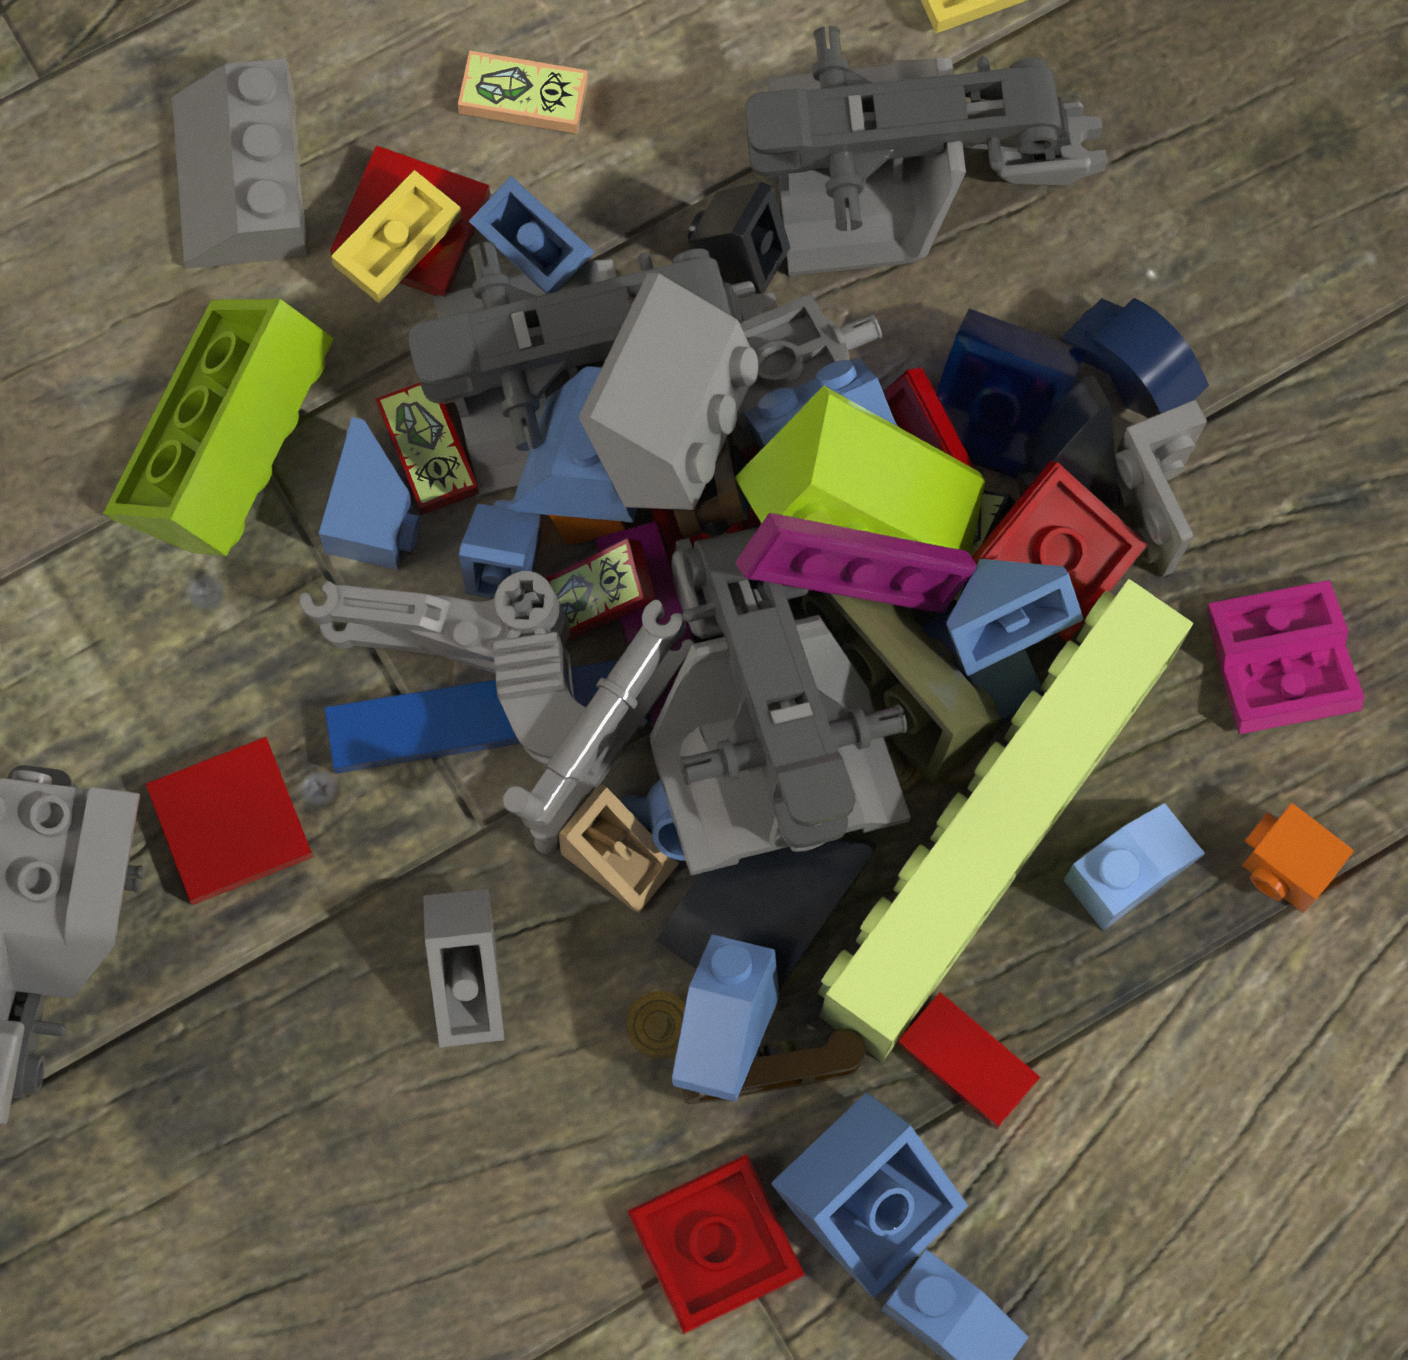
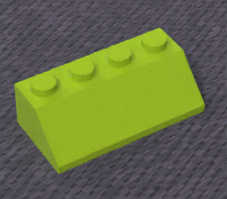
M282 299L211 300L103 514L114 521L188 552L227 556L231 547L239 541L244 532L245 518L257 494L270 480L272 464L284 439L292 433L298 423V411L311 385L318 380L324 370L325 356L334 338Z
M824 385L735 477L761 524L769 513L964 550L968 551L970 556L972 555L986 482L979 471Z

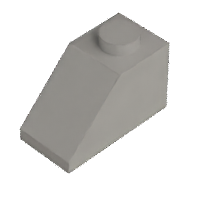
M489 888L423 896L425 945L439 1048L504 1041Z

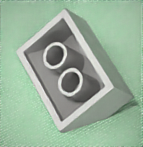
M279 58L225 63L172 96L185 268L308 257L295 98L287 59Z
M647 273L578 418L624 507L694 510L706 483L710 482L714 475L715 462L727 435L732 433L735 428L737 413L748 388L756 381L758 358L755 350L749 346L737 319L659 273Z

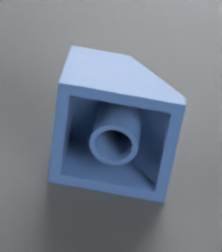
M585 367L547 398L538 425L543 443L536 449H533L531 446L512 503L516 512L634 522L638 508L624 507L578 418L602 368Z
M868 1092L857 1100L771 1183L806 1229L873 1298L968 1207L965 1200L912 1126Z

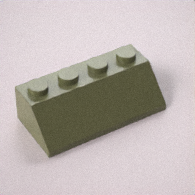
M808 590V593L804 596L787 599L794 621L817 615L820 616L867 684L874 711L895 707V705L902 707V715L906 717L907 732L889 735V737L932 786L990 744L1001 720V717L997 714V708L993 699L981 686L977 684L972 685L955 666L954 657L948 647L938 638H930L914 620V614L910 607Z

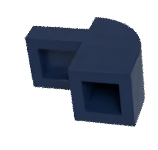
M1101 298L1060 338L1068 356L1109 373L1125 407L1147 418H1152L1195 400L1209 386L1197 358L1181 334L1161 314L1136 298H1133L1124 307Z

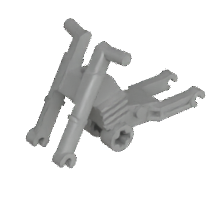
M521 571L509 575L498 586L495 597L484 602L442 595L432 596L424 593L336 585L330 581L325 582L322 587V591L327 596L325 604L317 606L308 593H302L299 598L300 606L305 614L313 622L320 624L323 636L333 647L338 649L362 646L439 655L477 669L495 673L497 696L515 735L526 752L535 761L546 765L545 773L531 792L519 786L511 787L503 796V804L508 811L522 818L524 825L530 828V832L534 836L536 849L543 854L552 853L558 848L560 831L578 811L582 803L601 784L637 730H643L648 724L646 717L676 673L681 669L692 644H694L692 640L688 639L682 642L680 650L670 651L672 645L683 636L686 623L680 613H675L671 616L668 624L658 625L665 611L659 600H653L643 611V626L607 678H600L596 684L599 688L587 707H584L576 702L573 696L574 688L572 684V670L570 668V655L567 649L563 647L570 635L569 619L549 582L537 573ZM525 590L534 591L525 594ZM331 622H345L347 626L343 631H337Z

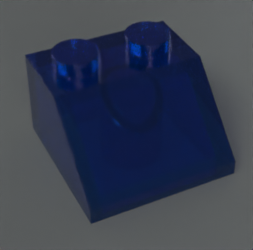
M969 308L956 333L936 395L971 462L1017 479V471L1026 469L1024 443L1070 392L1086 350Z

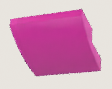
M1330 580L1208 603L1207 613L1214 648L1228 702L1239 734L1362 710L1365 697L1346 648L1349 631Z

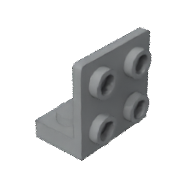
M1197 400L1127 427L1114 456L1117 506L1120 509L1127 507L1137 527L1133 531L1148 543L1140 555L1147 564L1154 562L1161 577L1175 571L1193 538V533L1167 481L1175 478L1185 470L1184 464H1186L1190 454L1196 449L1195 445L1207 423Z

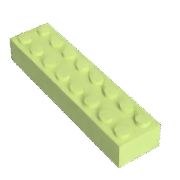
M1127 580L1117 596L1107 590L1101 595L1084 621L1086 624L1076 638L1081 645L1078 646L1069 640L1048 670L1049 675L1040 687L1045 692L1044 696L1042 697L1034 690L1028 695L1011 720L1013 724L1004 737L1009 744L1004 747L995 741L976 767L974 771L976 775L967 788L973 792L969 799L959 792L956 794L936 823L938 827L930 838L936 843L930 851L922 844L918 846L898 875L900 879L893 890L899 895L893 903L883 896L880 898L860 927L862 931L857 937L856 942L861 947L853 956L844 949L821 980L823 985L819 989L818 994L825 999L819 1017L836 1030L850 1029L857 1032L865 1043V1050L882 1063L1171 663L1191 629L1193 622L1132 580Z

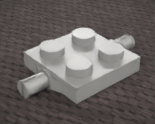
M809 294L747 319L740 324L749 346L755 350L758 358L756 381L752 386H749L737 413L736 427L745 444L754 441V437L743 412L758 406V401L764 395L780 388L794 389L811 381L828 364L840 360H849V350L882 338L879 323L873 313L838 327L832 320L823 315L812 294Z

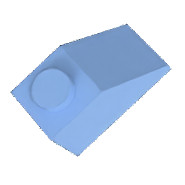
M1164 803L1126 824L1076 861L1063 881L1104 931L1201 858L1205 853Z

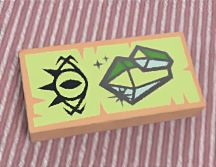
M469 50L458 101L459 114L577 134L588 84V70Z

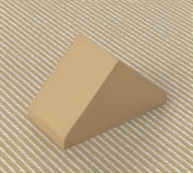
M602 784L597 786L559 833L561 855L638 913H640L679 864L675 859L664 855L656 847L652 834Z

